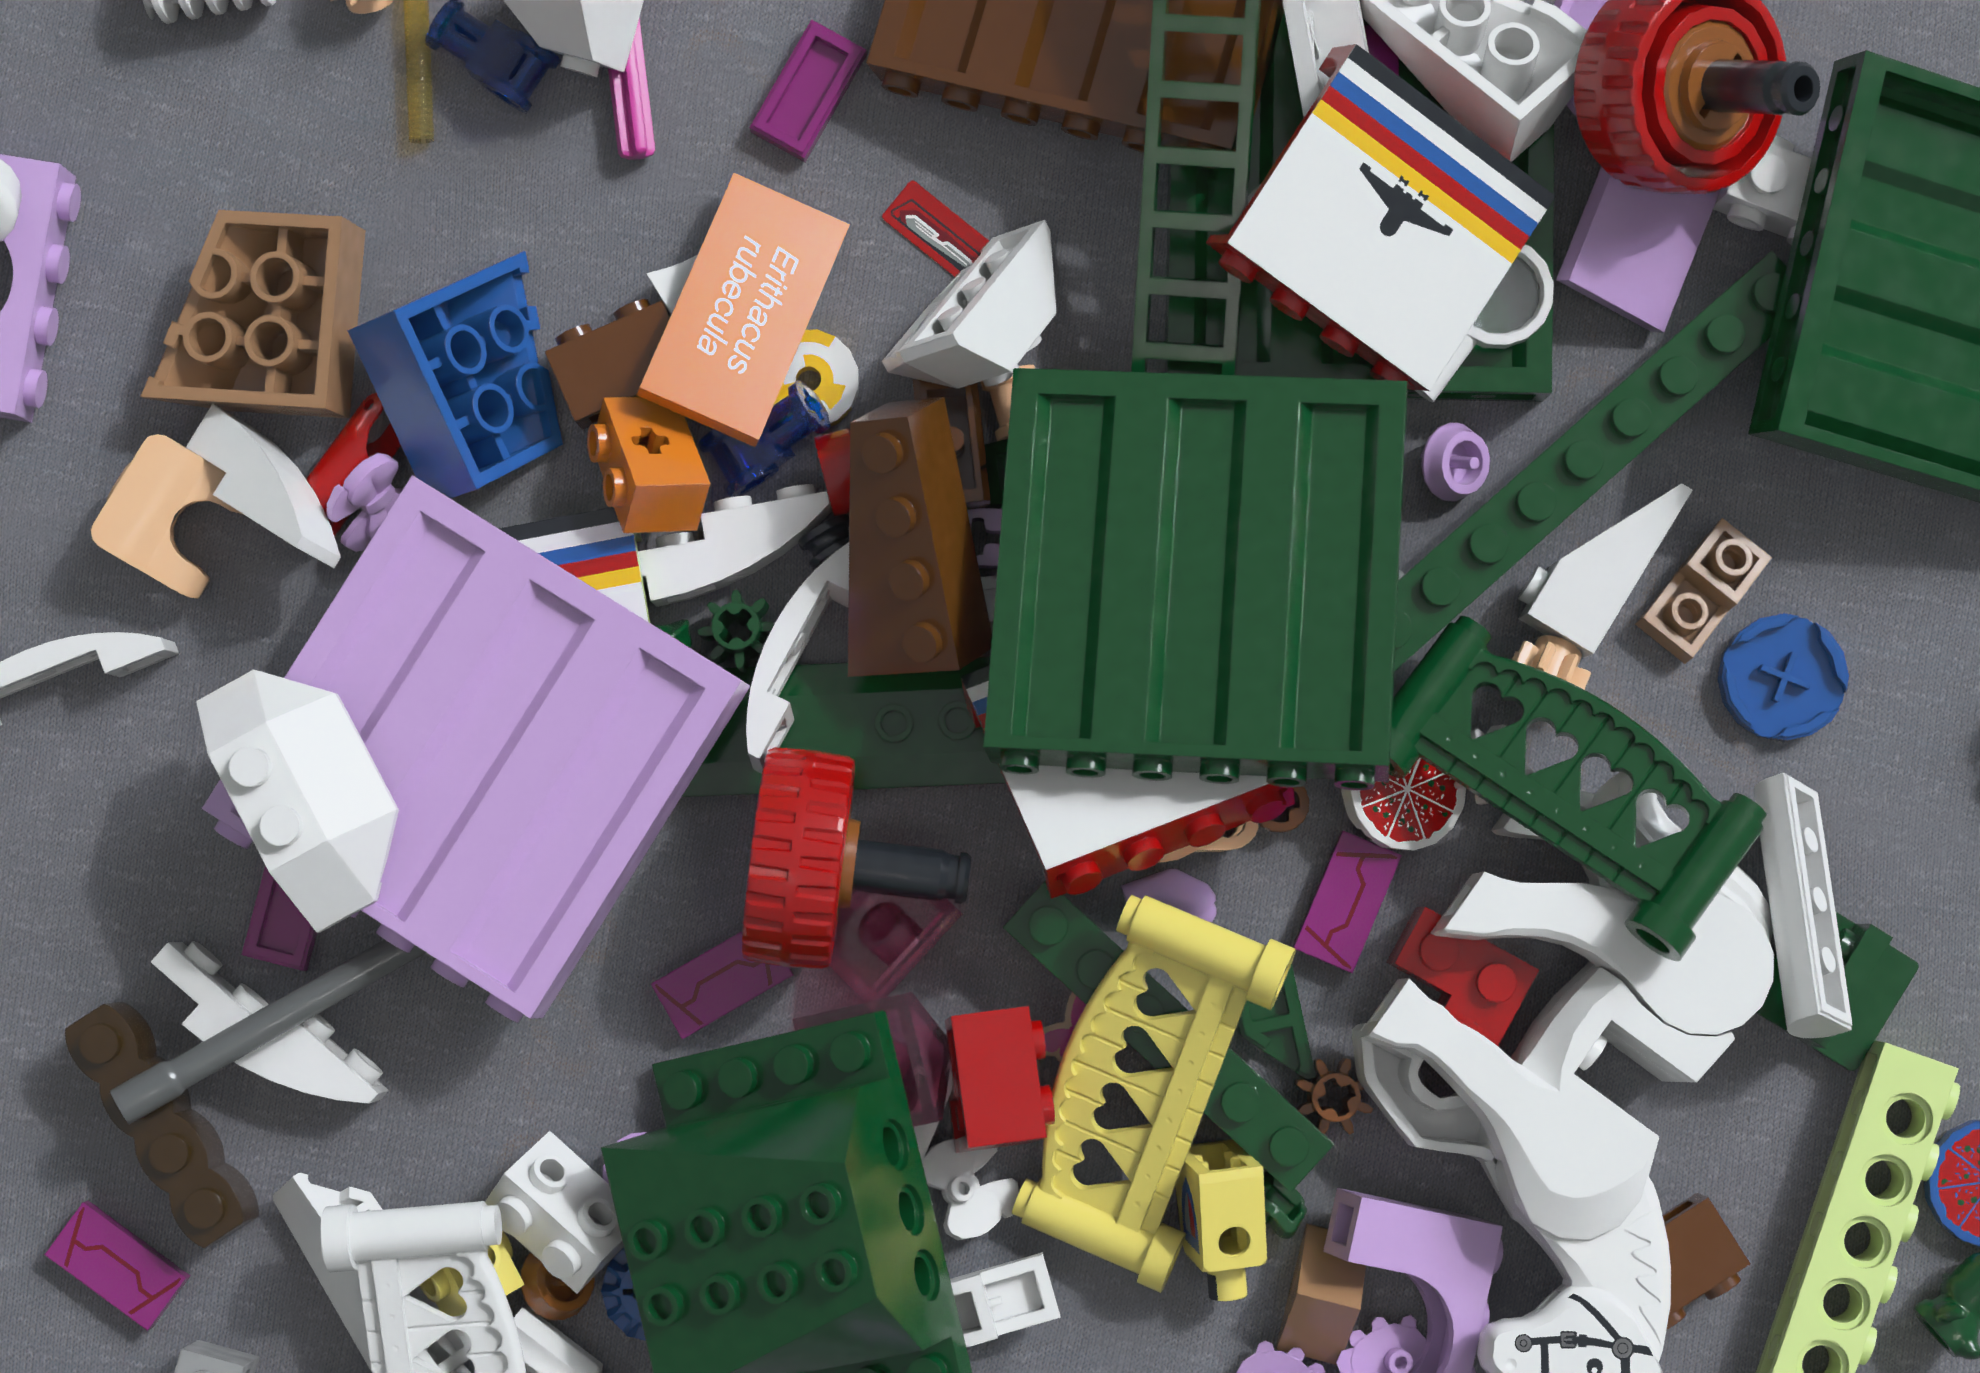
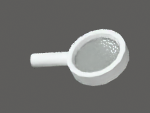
M1526 244L1523 246L1431 391L1415 390L1420 396L1430 402H1434L1475 345L1483 348L1505 349L1525 342L1544 324L1553 305L1554 282L1546 262L1532 247Z

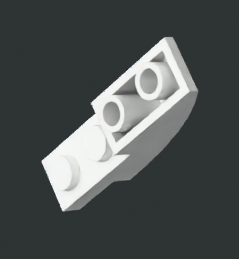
M804 484L777 490V500L752 505L751 496H736L715 501L713 503L715 511L701 515L705 539L694 541L693 532L674 533L656 538L657 548L638 551L643 584L647 583L650 601L656 607L704 595L743 579L783 556L798 544L799 539L803 535L817 527L832 512L827 491L815 493L813 484Z
M192 941L189 946L183 942H168L151 961L153 965L199 1004L182 1025L202 1041L209 1039L268 1005L261 996L245 984L240 983L235 989L220 976L217 971L222 967V963L209 950L196 941ZM320 1014L234 1061L239 1066L275 1083L303 1093L334 1100L370 1104L381 1100L389 1091L378 1081L383 1072L371 1059L355 1048L347 1054L330 1039L335 1029Z
M1043 1252L950 1279L966 1347L998 1339V1336L1061 1318Z

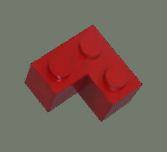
M1416 907L1386 963L1442 993L1437 1001L1438 1004L1442 1005L1458 1022L1479 1032L1499 1046L1539 969L1485 939L1468 940L1431 934V931L1442 915L1427 907Z
M1029 1006L954 1015L946 1019L945 1028L953 1081L948 1102L955 1153L1028 1144L1047 1138L1045 1125L1055 1123V1110L1050 1086H1040L1036 1060L1046 1058L1045 1036L1041 1020L1031 1021Z

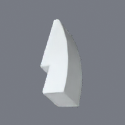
M212 404L186 448L226 472L213 495L294 547L335 568L341 556L332 527L316 493L299 468L267 437L252 426Z

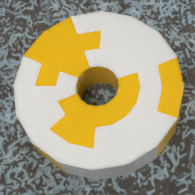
M817 329L805 330L770 414L782 425L800 432H821L839 424L853 409L859 393V370L851 351L836 336ZM809 370L817 372L821 377V382L815 390L804 391L798 387L797 380L803 372Z

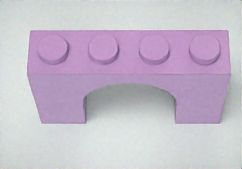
M0 154V159L11 166L18 177L22 194L14 229L4 239L12 259L13 281L9 297L0 311V418L32 423L34 408H40L46 397L47 373L41 369L46 345L51 346L54 343L58 331L59 316L57 309L53 308L57 283L63 284L68 274L70 253L68 247L64 246L68 221L74 222L77 218L80 208L81 191L79 185L75 184L76 176L59 163Z
M1337 1188L1323 1251L1347 1262L1404 1273L1416 1285L1424 1300L1428 1320L1427 1341L1422 1355L1408 1373H1476L1473 1364L1479 1336L1485 1325L1489 1323L1490 1317L1487 1299L1493 1274L1498 1271L1503 1258V1243L1501 1240L1503 1226L1474 1216Z

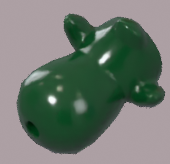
M1980 1252L1967 1257L1951 1273H1944L1942 1275L1940 1295L1933 1300L1924 1299L1919 1301L1913 1308L1923 1326L1955 1358L1961 1357L1967 1360L1980 1358V1346L1978 1344L1980 1330Z

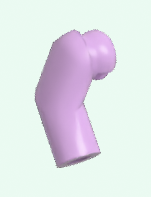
M1167 869L1121 885L1126 902L1131 895L1141 899L1147 895L1209 922H1212L1217 914L1214 904L1216 895L1209 885L1178 869Z

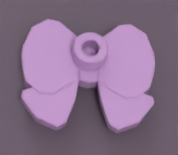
M377 453L363 460L344 480L343 487L339 484L334 487L327 502V518L333 522L340 521L360 507L363 509L343 533L340 541L344 546L355 552L366 549L403 488H394L391 485L398 470V462L387 454Z

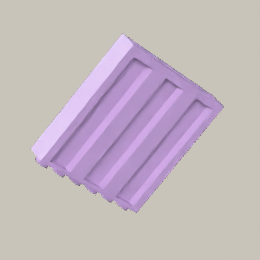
M413 475L284 677L288 680L339 695L399 809L389 855L380 881L382 885L378 901L361 911L381 923L376 931L380 937L408 953L416 945L436 958L431 965L435 972L460 987H465L469 980L490 993L485 1001L487 1005L518 1023L523 1015L530 1019L544 1017L750 688V685ZM220 779L202 809L219 819L214 827L216 832L233 843L248 849L253 840ZM359 912L351 915V917L356 918Z

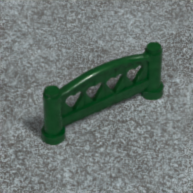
M1460 616L1455 623H1448L1393 697L1389 775L1404 779L1419 758L1423 759L1637 901L1638 904L1625 921L1626 928L1635 938L1652 951L1669 960L1681 961L1696 940V935L1692 929L1764 828L1761 823L1767 816L1766 812L1752 799L1739 793H1733L1729 800H1722L1720 802L1715 799L1700 780L1664 744L1637 722L1604 700L1552 674L1511 659L1493 655L1486 646L1491 640V635L1473 619ZM1483 686L1493 687L1500 693L1501 701H1514L1522 707L1524 714L1518 722L1475 739L1471 738L1472 696L1478 688ZM1538 721L1547 722L1554 728L1556 737L1567 736L1576 742L1578 751L1574 757L1534 773L1525 774L1526 731L1532 723ZM1600 757L1608 763L1610 772H1623L1631 778L1633 788L1626 795L1584 811L1580 810L1581 765L1586 759ZM1655 793L1664 800L1666 808H1678L1687 815L1689 824L1684 830L1641 847H1636V801L1641 795Z

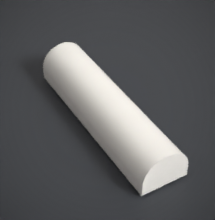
M1780 773L1757 783L1753 792L1755 802L1767 814L1761 823L1764 829L1760 834V842L1788 1033L1796 1037H1829L1851 1031L1852 1018L1818 792L1789 775Z

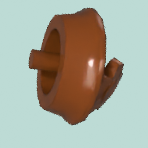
M531 1252L527 1255L521 1269V1278L525 1284L521 1287L525 1302L536 1314L548 1320H565L577 1315L588 1303L594 1289L595 1276L576 1294L561 1279L553 1276Z

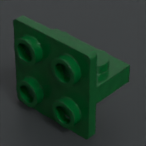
M1836 912L1852 1018V1030L1823 1038L1793 1037L1844 1069L1855 1071L1860 1066L1910 984L1919 965L1915 960L1889 945L1893 937L1872 924H1855ZM1775 951L1773 983L1763 1006L1756 1014L1788 1033Z

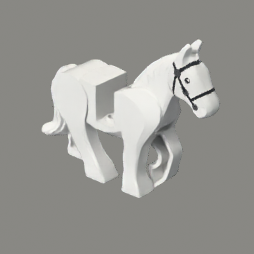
M1620 772L1602 785L1595 794L1580 790V810L1584 811L1626 795L1633 788L1631 778L1627 774ZM1645 793L1637 799V848L1682 831L1680 827L1667 817L1657 800V794ZM1504 813L1491 830L1496 835L1542 839ZM1583 865L1582 867L1589 878V884L1519 883L1499 878L1485 871L1472 874L1431 931V934L1468 940L1493 938L1538 939L1562 945L1584 956L1589 962L1546 1004L1531 1023L1511 1058L1479 1032L1458 1022L1442 1005L1429 999L1409 978L1398 979L1369 1021L1358 1024L1352 1029L1357 1078L1364 1090L1406 1143L1418 1148L1470 1155L1480 1161L1510 1217L1517 1221L1537 1241L1553 1261L1563 1278L1562 1284L1549 1294L1535 1310L1522 1317L1503 1318L1485 1325L1480 1332L1477 1356L1480 1366L1486 1373H1663L1659 1360L1663 1351L1671 1305V1264L1668 1238L1660 1202L1654 1184L1649 1178L1659 1136L1574 1073L1578 1067L1583 1071L1587 1070L1599 1057L1606 1043L1609 1042L1661 1081L1697 1083L1735 1040L1730 1030L1745 1024L1763 1006L1773 983L1774 952L1770 944L1773 933L1771 912L1768 902L1756 883L1738 866L1692 929L1696 935V940L1681 961L1669 960L1652 951L1635 938L1626 928L1625 921L1638 902ZM1423 1060L1456 1093L1443 1097H1438L1431 1093L1421 1083L1418 1076Z

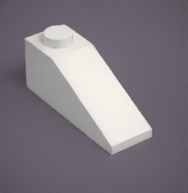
M1681 483L1550 565L1547 571L1538 566L1518 597L1519 600L1527 604L1518 619L1544 635L1557 636L1571 642L1580 650L1582 658L1594 654L1693 490Z

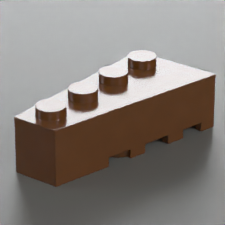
M944 397L889 402L850 422L848 677L961 670L991 649L992 630Z

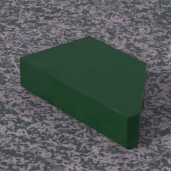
M1291 964L1272 1009L1268 1010L1247 1001L1238 1027L1241 1037L1305 1079L1315 1078L1316 1074Z

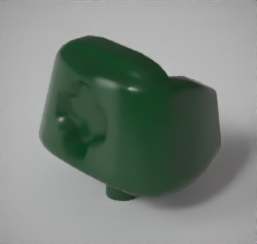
M1264 1172L1266 1224L1269 1223L1279 1237L1290 1239L1295 1235L1308 1209L1305 1206V1201L1296 1189L1292 1192L1288 1191L1269 1172Z

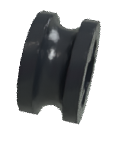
M844 514L834 517L813 528L799 539L798 544L800 548L811 551L813 555L809 563L813 570L849 542L848 515Z

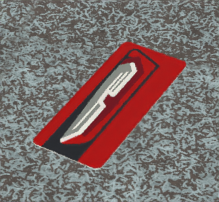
M913 180L905 186L882 215L885 222L954 277L960 271L972 265L980 256V250L989 242L987 238Z

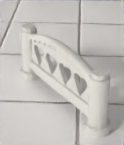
M485 1201L361 1212H358L354 1204L326 1206L324 1208L321 1218L323 1260L326 1269L330 1273L358 1270L372 1373H449L416 1356L447 1332L455 1329L466 1332L471 1339L472 1345L467 1351L466 1356L471 1359L475 1366L474 1373H526L523 1351L514 1317L497 1272L488 1257L489 1246L500 1245L502 1241V1219L498 1205L487 1206ZM451 1267L458 1270L463 1277V1286L459 1289L458 1294L465 1300L467 1310L460 1316H450L408 1294L440 1269Z

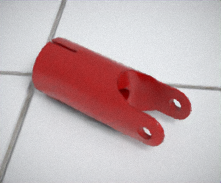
M377 393L369 395L361 403L306 478L316 493L326 516L327 502L334 487L338 484L343 487L344 480L358 464L377 453L387 454L393 458L401 446L391 423L380 438L367 444L369 430L384 409ZM374 403L372 408L368 410L369 406ZM350 515L338 522L328 519L334 537Z

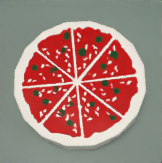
M1419 758L1404 779L1389 775V782H1375V786L1372 789H1342L1341 793L1349 819L1357 829H1362L1364 834L1372 839L1370 841L1382 848L1414 851L1436 844L1454 828L1464 808L1466 788H1455L1454 783L1456 781Z

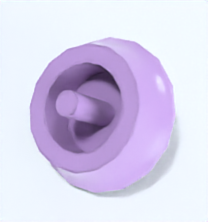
M1450 422L1438 427L1429 436L1421 454V468L1424 481L1431 493L1441 500L1458 501L1467 497L1482 486L1489 472L1490 456L1488 447L1479 435L1464 424Z

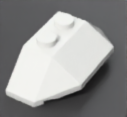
M1042 220L993 237L980 250L981 254L975 262L960 271L928 305L883 359L882 362L887 372L953 388L965 387L983 381L984 385L989 387L1013 376V369L1019 368L1018 363L1026 352L1041 342L1040 334L1056 315L1051 232L1046 221Z
M252 670L197 700L196 703L206 749L212 764L269 873L317 933H321L377 902L382 885L380 881L389 855L399 809L339 695L282 677Z

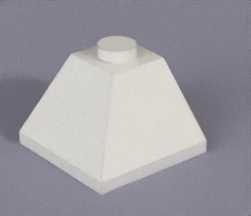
M504 0V2L539 47L563 55L560 67L597 77L600 66L620 72L625 71L644 0Z

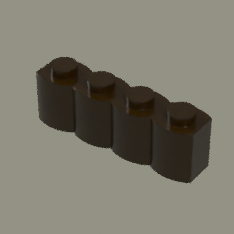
M125 1002L104 1003L65 1028V1040L72 1059L86 1076L100 1084V1096L108 1116L121 1131L134 1138L135 1151L140 1166L156 1186L169 1193L170 1207L174 1219L182 1232L191 1241L202 1248H206L222 1241L259 1217L258 1202L251 1185L237 1169L225 1163L224 1149L219 1135L205 1117L191 1109L188 1089L178 1098L130 1125L121 1114L110 1090L159 1062L166 1061L157 1055L156 1043L151 1028L136 1009Z

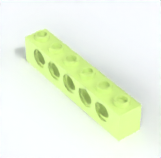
M1874 1041L1857 1074L1756 1373H1804L1802 1361L1805 1354L1811 1348L1820 1345L1825 1346L1829 1354V1364L1824 1373H1856L1858 1364L1865 1365L1870 1359L1877 1338V1330L1871 1326L1879 1302L1887 1303L1896 1285L1898 1269L1892 1266L1899 1243L1900 1241L1907 1242L1910 1239L1917 1223L1919 1209L1913 1202L1920 1181H1927L1931 1177L1938 1161L1939 1145L1934 1143L1942 1119L1948 1120L1951 1117L1959 1099L1960 1085L1954 1082L1959 1068L1886 1042ZM1903 1099L1911 1109L1912 1119L1909 1127L1904 1132L1895 1135L1888 1128L1886 1114L1894 1102ZM1878 1161H1884L1890 1169L1891 1182L1883 1193L1872 1195L1866 1187V1173L1871 1165ZM1864 1222L1870 1231V1244L1860 1255L1850 1256L1844 1244L1845 1234L1852 1225ZM1844 1284L1850 1294L1849 1305L1841 1315L1828 1317L1823 1306L1824 1296L1832 1286Z

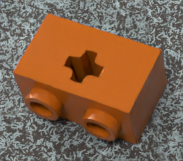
M642 397L603 398L597 424H591L588 430L587 449L591 462L598 463L603 476L605 502L608 507H614L623 533L697 531L709 491L710 481L685 416Z

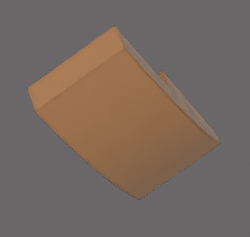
M1721 518L1680 566L1635 625L1686 664L1696 655L1726 613L1738 604L1772 557L1725 519Z

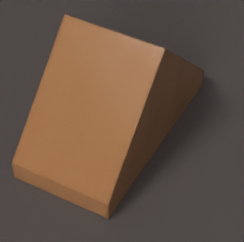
M1306 1223L1278 1335L1276 1350L1289 1352L1293 1347L1302 1349L1305 1354L1304 1357L1337 1365V1358L1340 1352L1345 1350L1361 1310L1366 1265L1347 1262L1324 1252L1328 1228Z

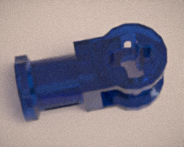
M449 0L442 6L433 19L425 39V44L431 49L437 51L442 47L466 63L465 68L472 78L479 81L485 89L497 98L525 114L528 113L532 106L529 98L547 70L556 69L561 62V59L553 51L539 47L528 34L518 29H511L495 19L491 26L487 25L465 11V3L461 0Z
M798 380L789 386V395L774 404L756 447L714 429L698 442V446L703 453H711L729 482L726 491L730 497L741 496L767 481L778 472L781 465L796 456L791 446L813 431L822 434L831 427L826 408L816 393L804 382Z

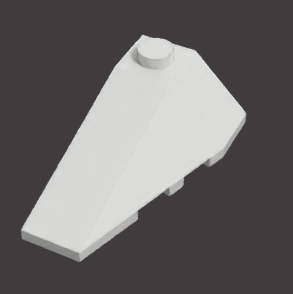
M1359 0L1362 17L1448 114L1510 162L1552 126L1574 95L1576 62L1587 30L1552 4L1542 0H1535L1533 5L1520 0Z

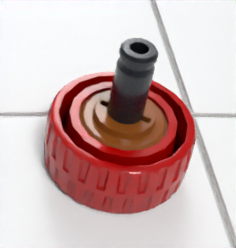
M1608 0L1590 23L1580 46L1574 74V104L1579 129L1590 153L1614 179H1619L1624 185L1646 191L1667 194H1707L1735 184L1752 171L1771 146L1781 123L1782 115L1787 113L1788 115L1802 116L1808 113L1815 106L1819 98L1821 86L1819 76L1810 64L1800 61L1786 62V54L1779 29L1774 18L1761 0Z
M776 747L769 749L763 765L751 844L742 929V956L749 961L783 967L828 968L832 961L839 910L850 909L853 891L932 901L945 898L955 899L954 903L962 904L967 899L972 857L967 852H960V855H954L943 849L859 839L861 821L851 819L855 761L848 756L815 750Z

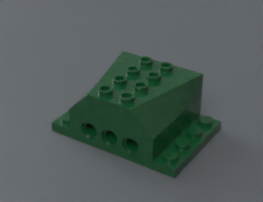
M885 1009L652 1064L666 1127L601 1147L653 1373H972Z

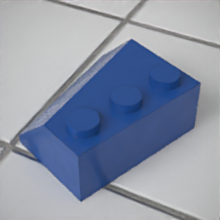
M526 251L347 330L416 478L450 499L474 491L563 445L549 370L539 365L533 332L540 329L536 306L527 305L522 275L529 273Z

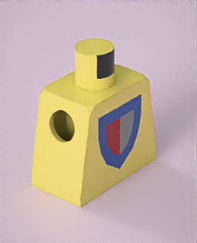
M1233 1139L1192 1144L1175 1186L1180 1229L1186 1233L1183 1242L1184 1252L1202 1272H1207L1208 1294L1211 1300L1233 1301L1242 1299L1247 1296L1245 1268L1261 1266L1267 1261L1263 1166Z

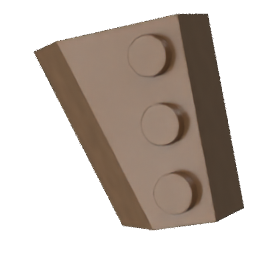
M218 210L188 281L192 287L177 323L171 322L163 344L167 345L161 362L154 378L148 377L140 397L210 408L214 404L225 411L350 418L356 348L347 330L358 326L366 230L342 216Z

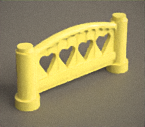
M1131 895L1122 911L1116 929L1117 932L1127 935L1126 941L1129 942L1127 948L1108 970L1086 1004L1067 1043L1052 1089L1055 1123L1045 1125L1047 1138H1044L1042 1177L1038 1183L1026 1178L1014 1203L1012 1214L1022 1218V1224L1139 1274L1137 1283L1161 1293L1170 1277L1186 1236L1185 1232L1162 1223V1220L1247 1001L1268 1010L1272 1009L1287 977L1296 949L1273 939H1270L1266 946L1147 895L1143 899ZM1153 968L1164 970L1194 1010L1158 1016L1143 1014L1137 1007L1136 999L1139 994L1148 990L1145 980L1146 972ZM1130 1026L1143 1028L1172 1067L1136 1073H1126L1120 1070L1115 1062V1055L1127 1046L1124 1039L1125 1029ZM1117 1083L1123 1086L1151 1124L1111 1130L1100 1127L1095 1121L1094 1111L1106 1103L1103 1096L1104 1085ZM1088 1139L1100 1141L1129 1180L1094 1185L1080 1183L1074 1176L1073 1167L1085 1159L1082 1152V1143Z

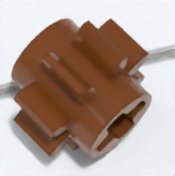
M1343 1058L1339 1062L1336 1072L1328 1071L1326 1064L1321 1059L1313 1060L1317 1076L1311 1082L1295 1079L1294 1084L1298 1088L1307 1091L1308 1101L1299 1105L1296 1109L1302 1115H1308L1312 1112L1317 1114L1319 1118L1316 1128L1323 1134L1327 1132L1331 1121L1339 1122L1341 1128L1347 1134L1354 1133L1350 1118L1357 1111L1372 1113L1373 1108L1361 1102L1360 1090L1364 1088L1359 1080H1353L1348 1076L1351 1069V1060ZM1329 1079L1334 1085L1340 1087L1347 1086L1349 1094L1341 1099L1344 1109L1339 1113H1336L1331 1107H1320L1318 1104V1099L1326 1094L1323 1083Z

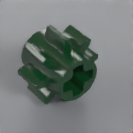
M733 590L731 603L725 604L721 608L712 602L707 604V607L714 616L711 626L698 629V634L703 640L717 641L719 643L710 655L715 664L718 665L724 662L728 656H731L735 659L736 666L740 672L746 673L748 660L761 655L764 644L775 623L761 621V618L769 609V604L765 599L760 598L750 607L745 604L741 593L738 590ZM734 621L742 626L747 624L752 632L751 637L745 642L740 638H733L727 630L730 624Z

